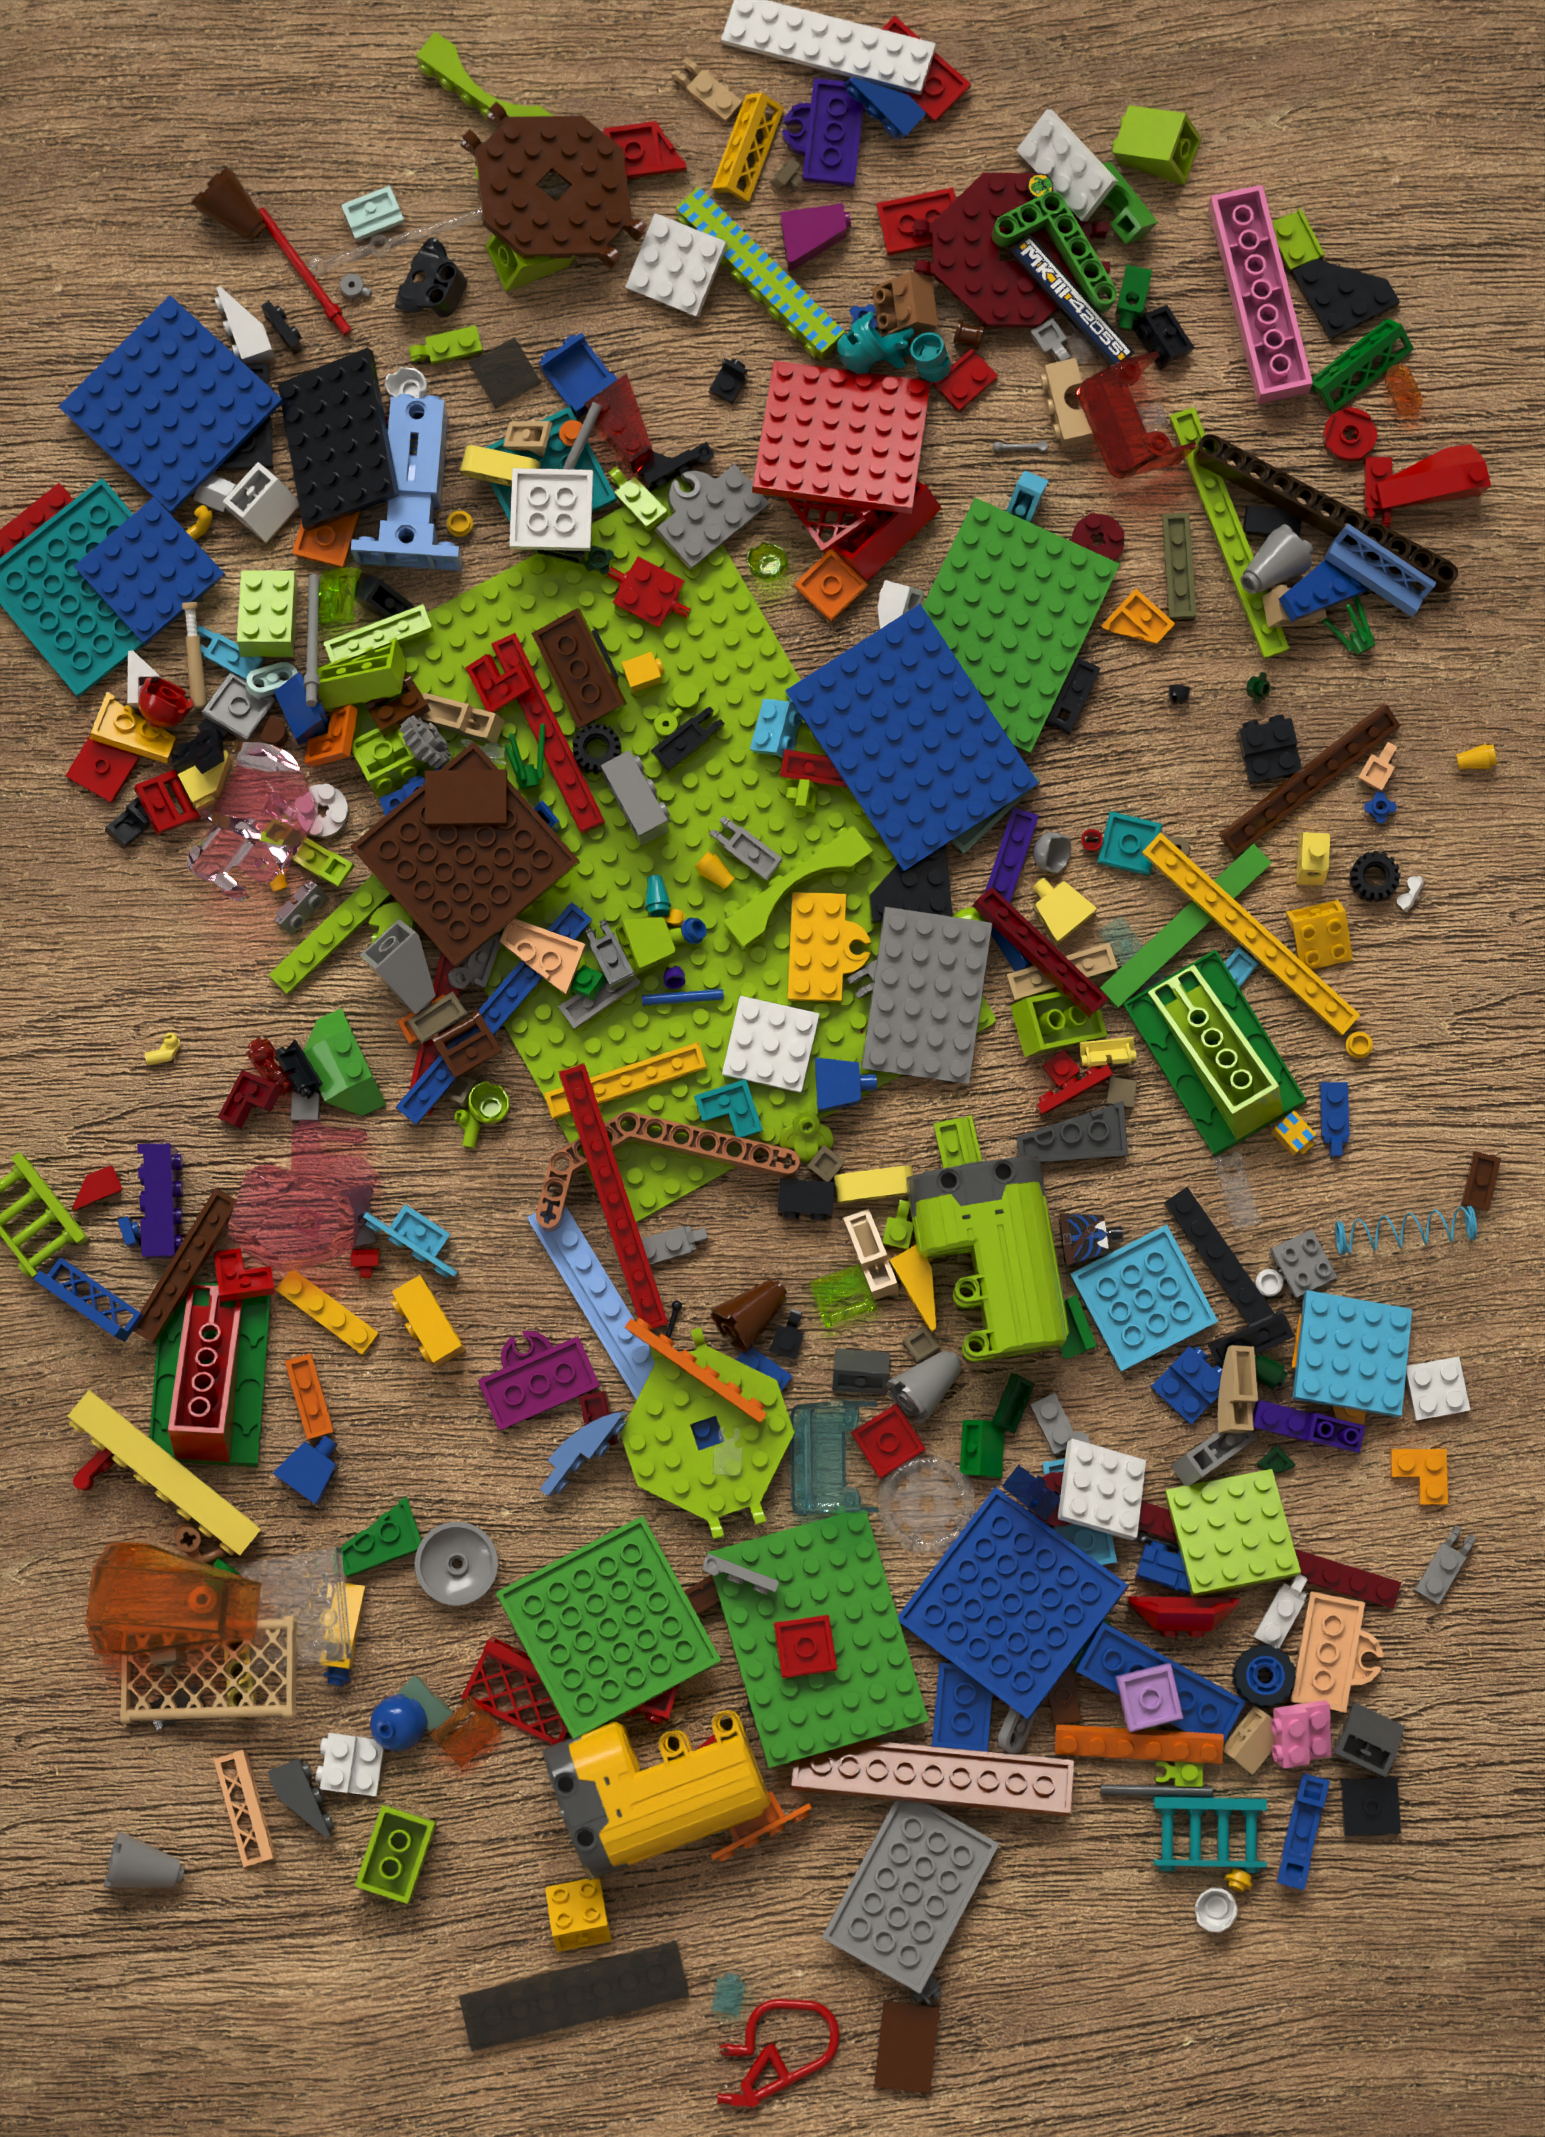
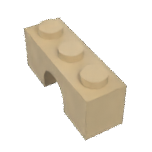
M1076 358L1046 364L1043 374L1040 375L1043 390H1048L1050 399H1047L1046 403L1049 415H1054L1056 424H1053L1055 439H1060L1062 448L1093 441L1095 432L1089 408L1072 409L1066 404L1064 399L1067 395L1081 390L1082 380Z

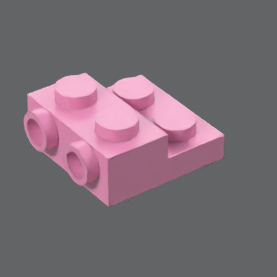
M1326 1700L1273 1708L1274 1718L1271 1719V1729L1274 1734L1275 1745H1272V1756L1274 1761L1283 1769L1309 1765V1760L1331 1757L1330 1704Z

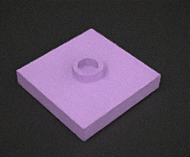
M1170 1663L1115 1676L1129 1732L1183 1719Z

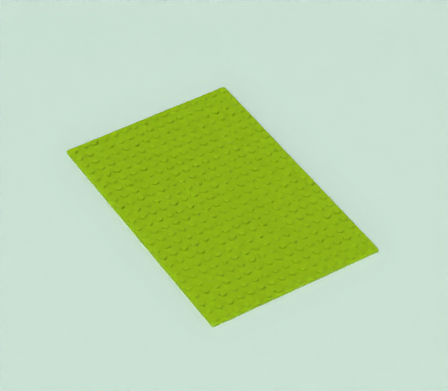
M681 477L675 478L683 492H692L688 483L684 482ZM673 479L660 490L654 489L650 492L668 511V517L650 531H647L623 506L592 523L591 546L612 550L614 558L610 561L609 567H613L624 574L631 569L637 556L684 580L685 584L679 593L678 602L691 608L687 619L672 612L666 617L659 629L613 605L612 602L619 591L620 583L607 577V574L602 575L599 571L595 570L587 571L582 564L536 553L427 612L434 631L399 645L407 662L405 675L410 674L422 696L423 693L467 703L473 708L486 711L465 667L485 654H489L492 656L500 674H504L491 643L516 633L573 753V739L576 738V733L578 731L581 732L583 729H578L531 633L576 608L581 610L590 630L597 629L619 676L616 683L627 704L593 723H596V725L603 723L605 727L608 728L610 726L613 728L621 743V754L630 750L633 757L638 755L645 768V780H652L658 792L656 793L658 796L657 802H663L670 814L671 822L668 823V833L640 846L606 784L602 772H598L599 775H594L593 772L587 773L584 768H580L605 821L604 825L582 835L545 758L543 760L545 777L539 778L540 785L519 789L505 748L506 744L511 746L509 734H514L523 765L533 764L534 769H537L538 743L517 700L496 712L497 715L505 720L496 745L436 727L440 735L446 740L447 750L451 753L449 756L450 760L443 766L448 764L474 741L498 769H507V779L533 808L540 801H544L560 821L561 830L556 833L557 836L580 861L576 867L533 902L536 914L518 920L548 930L572 902L592 918V922L588 927L594 931L596 940L606 936L600 927V921L604 919L618 940L615 929L622 920L651 917L648 915V911L645 910L647 877L661 875L663 876V882L672 905L669 910L678 909L683 911L685 914L684 920L688 918L702 920L707 932L702 942L696 945L688 943L685 939L684 943L674 945L676 953L670 960L636 975L641 982L638 987L576 1030L572 1028L559 1009L560 1005L576 994L569 989L566 996L544 978L505 1022L504 1027L543 1096L546 1092L562 1087L558 1071L585 1063L589 1078L699 1042L707 1069L600 1104L598 1106L603 1121L605 1123L625 1111H631L735 1136L729 1115L703 1123L694 1096L741 1081L722 1076L740 996L819 1013L802 1093L747 1081L763 1132L745 1137L744 1139L775 1146L780 1143V1135L783 1129L792 1125L794 1117L799 1112L812 1111L818 1116L820 1121L840 1110L818 1113L815 1058L858 1062L860 1075L876 1074L877 1089L903 1075L861 1068L867 1030L866 1022H868L872 993L858 999L856 992L862 987L873 983L869 975L851 985L847 980L851 975H844L842 1002L788 1001L792 892L846 894V921L855 922L864 928L871 941V945H865L859 941L854 942L850 947V951L855 955L869 952L871 956L866 963L868 965L877 959L882 923L871 924L869 896L897 865V862L847 787L813 782L819 787L815 813L804 812L796 806V803L791 802V799L786 798L787 787L798 788L799 780L780 777L782 758L777 755L755 753L750 750L763 699L790 701L785 690L801 679L723 544L690 571L655 532L660 524L673 515L667 501ZM584 551V552H585V558H586V561H587V560H588L589 552H588V551ZM598 558V559H597V562H601V561H602L601 558ZM652 652L654 659L660 658L665 672L661 674L662 683L631 693L622 669V662ZM682 681H690L699 689V701L691 709L679 708L673 700V689ZM406 690L376 708L379 709L410 691ZM364 703L351 704L358 709L353 735L354 740L378 728ZM711 707L714 713L709 719L699 725L705 731L715 721L721 719L725 723L724 726L711 736L710 740L668 773L651 753V750L665 739V737L659 736L654 730L653 723L655 718L664 712L672 714L676 708H679L683 712V715L677 719L680 727L691 717L695 718L706 708ZM330 708V709H328L330 715H331V711H332L333 709H336V708ZM802 719V723L798 728L794 750L826 755ZM664 723L663 726L668 727L669 724ZM595 739L589 742L586 751L593 758H601L606 754L608 747L604 741ZM418 760L421 769L417 770V774L414 777L422 776L424 778L425 771H433L436 767H431L427 761ZM402 778L394 782L392 788L388 791L380 792L378 790L374 792L378 801L382 796L403 789V785H406L408 780ZM723 816L739 828L743 827L783 859L782 864L767 882L727 852L723 846L709 835L713 829L720 832L729 841L734 836V833L724 828L720 823ZM854 825L873 850V856L852 872L821 874L807 879L794 887L775 908L768 922L765 936L743 951L724 927V920L727 919L725 915L736 906L740 909L748 903L747 898L759 890L762 893L770 887L768 883L776 876L781 874L784 877L791 872L790 867L802 858L804 861L813 855L811 852L822 843L829 844L834 840L833 835L843 827L849 829ZM708 851L713 855L716 853L730 874L735 877L725 890L699 875V871L695 868V865ZM667 924L668 930L678 928ZM505 927L497 935L502 936ZM584 930L576 940L586 944L577 971L584 965L603 973L589 945L591 942ZM501 944L486 987H483L488 998L521 961ZM676 965L683 969L686 982L681 988L670 989L664 985L663 975L668 967L673 968ZM723 989L724 1000L642 1005V995ZM983 995L981 997L976 1034L993 1025L996 1020ZM861 1091V1098L872 1091ZM571 1114L556 1119L569 1143L579 1139ZM625 1120L621 1124V1128L626 1132H630L636 1127V1123L632 1120ZM805 1122L802 1128H808L811 1122ZM653 1126L648 1129L647 1134L652 1138H657L661 1136L663 1131L660 1127ZM682 1132L677 1133L674 1137V1141L678 1144H685L689 1140V1136ZM608 1134L611 1143L613 1138L611 1135ZM705 1139L700 1144L701 1148L706 1151L712 1150L716 1145L711 1139ZM633 1141L613 1151L636 1223L737 1167ZM732 1145L727 1149V1154L731 1157H737L742 1153V1149L737 1145ZM580 1147L578 1154L585 1157L583 1149ZM757 1152L756 1154H754L753 1158L763 1152ZM586 1167L584 1170L594 1186L589 1167Z

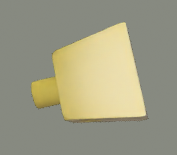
M1310 832L1298 834L1297 885H1324L1329 871L1330 834ZM1309 872H1317L1318 874H1308V873H1309Z
M1042 878L1032 887L1041 898L1035 904L1034 911L1056 946L1096 913L1097 908L1065 881L1053 888L1045 878Z

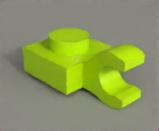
M900 1200L896 1218H887L882 1241L884 1245L909 1249L913 1232V1222L907 1221L910 1208L909 1201Z

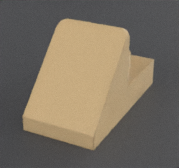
M509 421L503 447L508 450H530L538 456L544 457L552 423L550 421Z

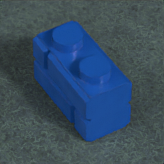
M1152 1541L1150 1546L1145 1544L1134 1577L1189 1594L1190 1587L1180 1550H1178L1177 1554L1166 1551L1168 1546Z

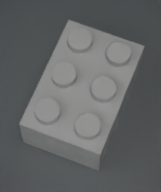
M630 750L602 764L603 778L640 846L668 833V823L671 822L670 814L663 802H657L658 796L656 793L658 792L652 780H645V768L638 755L633 757Z

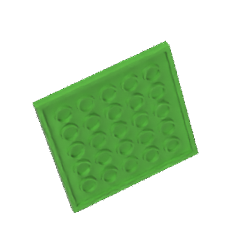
M643 1516L496 1592L500 1604L572 1739L607 1724L722 1661Z

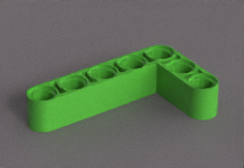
M1054 191L1047 192L997 219L992 231V239L997 245L1002 247L1009 246L1045 227L1085 297L1100 313L1111 309L1117 296V290L1064 198L1059 193ZM1045 204H1052L1057 210L1050 211L1045 207ZM1028 215L1033 218L1034 222L1027 223L1022 219V216ZM1065 226L1069 229L1070 233H1062L1058 230V227ZM1006 227L1011 231V234H1003L999 228ZM1071 249H1079L1083 255L1076 256L1071 252ZM1084 271L1093 272L1096 278L1086 277ZM1104 293L1108 296L1109 300L1102 301L1098 298L1097 294Z

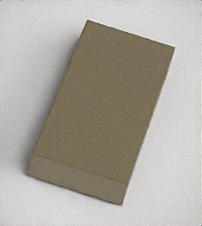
M452 991L407 1022L420 1042L424 1044L437 1033L440 1034L468 1014Z

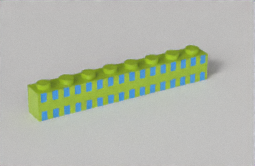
M699 186L676 206L677 222L728 243L720 266L723 267L725 265L731 271V276L738 284L742 285L744 283L750 289L749 294L758 303L762 301L768 307L767 311L770 316L776 321L781 320L786 325L785 329L794 339L799 338L805 344L804 348L813 358L817 356L823 361L837 348V341L845 331Z

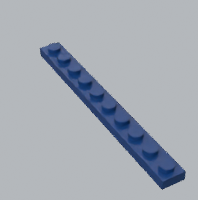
M571 902L549 927L548 931L577 940L584 929L592 922V918ZM522 960L478 1010L493 1036L543 979L541 975ZM478 1026L453 1039L446 1047L447 1050L479 1033L480 1029ZM441 1054L395 1107L416 1126L456 1081Z

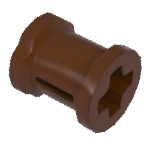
M959 320L953 343H966L973 345L975 349H979L984 326L980 325L978 328L963 324V321Z

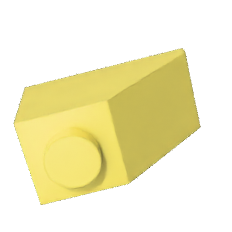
M226 750L224 751V761L207 772L201 774L195 765L178 774L195 808L199 806L201 808L208 807L216 801L215 798L220 796L232 762Z

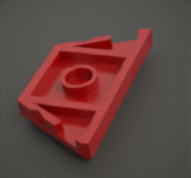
M656 121L604 128L603 133L623 149L627 179L687 171L686 163L680 158L673 144L666 138Z

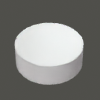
M1265 1269L1257 1275L1255 1285L1262 1296L1273 1297L1281 1291L1283 1279L1276 1270Z

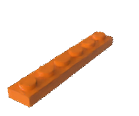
M630 1318L624 1328L752 1419L760 1424L764 1420L767 1413L763 1411L765 1406L753 1397L748 1401L740 1395L743 1391L730 1381L726 1385L718 1380L720 1376L718 1372L707 1365L704 1369L695 1363L697 1360L695 1356L686 1350L680 1353L672 1346L675 1343L662 1333L659 1337L651 1333L652 1326L644 1320L638 1318L637 1321H634Z
M1056 1724L1055 1754L1222 1764L1224 1734L1146 1729L1129 1732L1127 1728Z

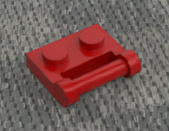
M176 770L138 783L134 787L157 835L185 824H191L201 818L198 810L193 808ZM166 784H170L184 814L179 815L165 787Z

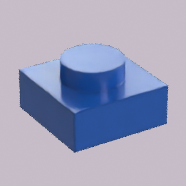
M129 1216L117 1219L125 1245L129 1248L140 1245L138 1237H141V1230L138 1222H133Z

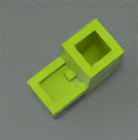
M398 902L385 904L373 913L369 921L371 929L378 930V933H373L371 944L398 919L414 931L416 922Z

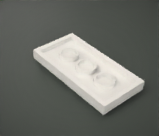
M1047 109L1017 148V152L1038 174H1045L1051 178L1054 185L1053 191L1059 193L1064 198L1068 207L1081 221H1088L1118 182L1053 110Z

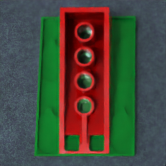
M193 1282L159 1337L156 1349L149 1438L178 1462L258 1468L272 1295L220 1302L218 1284Z

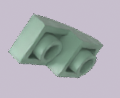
M414 1675L397 1693L404 1694V1697L409 1699L414 1698L420 1703L427 1718L426 1728L436 1737H439L457 1718L440 1697L435 1696L418 1676Z

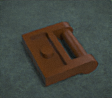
M410 674L404 676L401 693L406 690L410 692L379 709L376 707L394 697H383L364 703L384 737L401 728L400 725L409 717L414 715L418 718L431 711Z
M478 1010L471 1013L472 1017L441 1035L437 1033L431 1037L455 1079L502 1052ZM478 1026L480 1029L479 1033L447 1050L445 1044Z

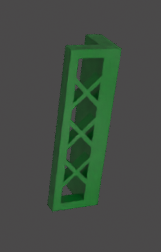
M1387 318L1312 377L1313 384L1311 390L1322 396L1330 412L1334 413L1414 350L1402 324ZM1400 338L1404 347L1396 353H1391L1393 343ZM1377 355H1383L1380 366L1376 369H1371L1373 358ZM1357 371H1362L1360 381L1356 385H1351L1353 374ZM1337 387H1342L1340 397L1333 402L1329 393Z

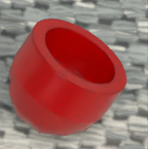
M1088 829L1081 836V843L1087 850L1094 851L1102 845L1103 837L1095 829ZM1085 837H1098V842H1085Z

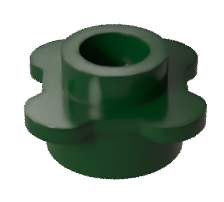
M591 546V551H588V560L584 564L586 570L599 571L602 575H606L610 572L609 564L614 558L613 551ZM598 558H601L602 561H601V562H597V559H598Z
M1261 672L1259 677L1252 676L1247 683V695L1254 698L1255 704H1260L1262 698L1267 697L1270 692V683L1266 680L1267 674Z

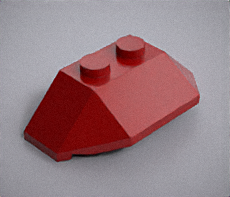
M1126 1597V1603L1153 1631H1160V1636L1177 1637V1631H1188V1637H1205V1632L1213 1631L1240 1604V1598Z

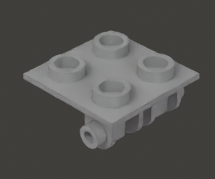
M1313 1229L1271 1248V1258L1280 1267L1278 1272L1284 1274L1282 1279L1287 1280L1286 1284L1291 1291L1289 1293L1290 1295L1293 1294L1295 1299L1304 1295L1306 1290L1311 1291L1338 1278Z

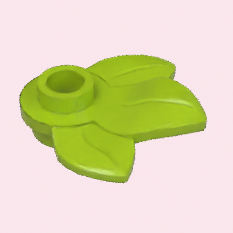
M812 1111L799 1112L794 1117L792 1125L783 1129L780 1135V1147L786 1149L794 1147V1151L798 1154L800 1161L805 1164L814 1158L818 1153V1148H822L825 1145L831 1149L833 1146V1135L830 1128L820 1123L818 1116ZM805 1122H811L810 1127L802 1128Z

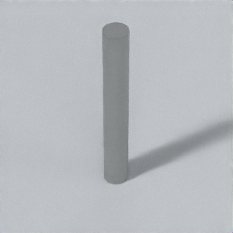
M592 402L563 469L574 470L602 409L601 405Z

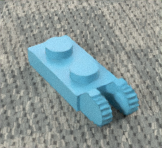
M202 626L197 627V633L211 641L208 648L201 645V655L227 671L233 672L246 680L248 674L255 669H259L264 662L261 657H241L237 643L219 633L215 634Z

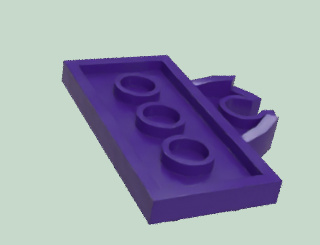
M814 78L811 103H799L792 106V109L784 117V125L799 124L802 127V131L798 134L782 130V136L789 149L795 154L805 156L802 177L804 182L855 187L864 105L859 100L856 101L848 95L847 88L843 85L846 81Z

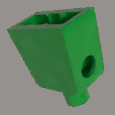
M1126 265L1116 308V314L1120 315L1118 328L1133 331L1136 318L1140 319L1142 317L1152 270ZM1133 299L1136 301V304L1130 305L1127 303V300Z

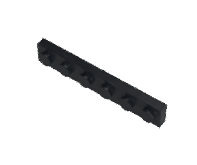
M1186 1187L1165 1201L1164 1204L1245 1322L1250 1325L1274 1314L1189 1188Z

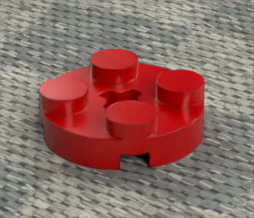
M1354 407L1344 408L1342 411L1332 414L1323 430L1325 449L1339 460L1347 462L1361 461L1372 451L1377 440V429L1371 421L1370 415ZM1349 428L1353 429L1354 435L1357 438L1347 440L1346 436L1343 435V431L1348 432Z

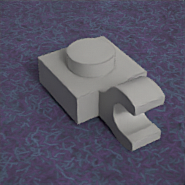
M1054 318L1031 331V337L1044 356L1052 352L1056 362L1071 358L1063 347L1067 343V337Z

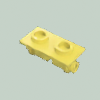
M1134 1037L1080 1042L1081 1066H1087L1088 1069L1092 1066L1107 1065L1109 1063L1131 1064L1132 1061L1137 1060L1136 1051L1134 1050Z

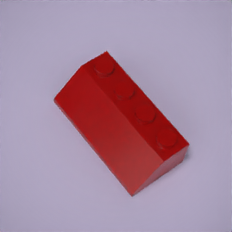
M916 481L912 514L872 509L879 521L871 527L867 523L832 549L864 580L868 581L909 540L913 539L917 532L927 522H930L942 507L929 488ZM856 514L844 525L850 526L857 521L858 517Z

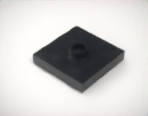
M1397 1777L1340 1779L1344 1836L1401 1834Z

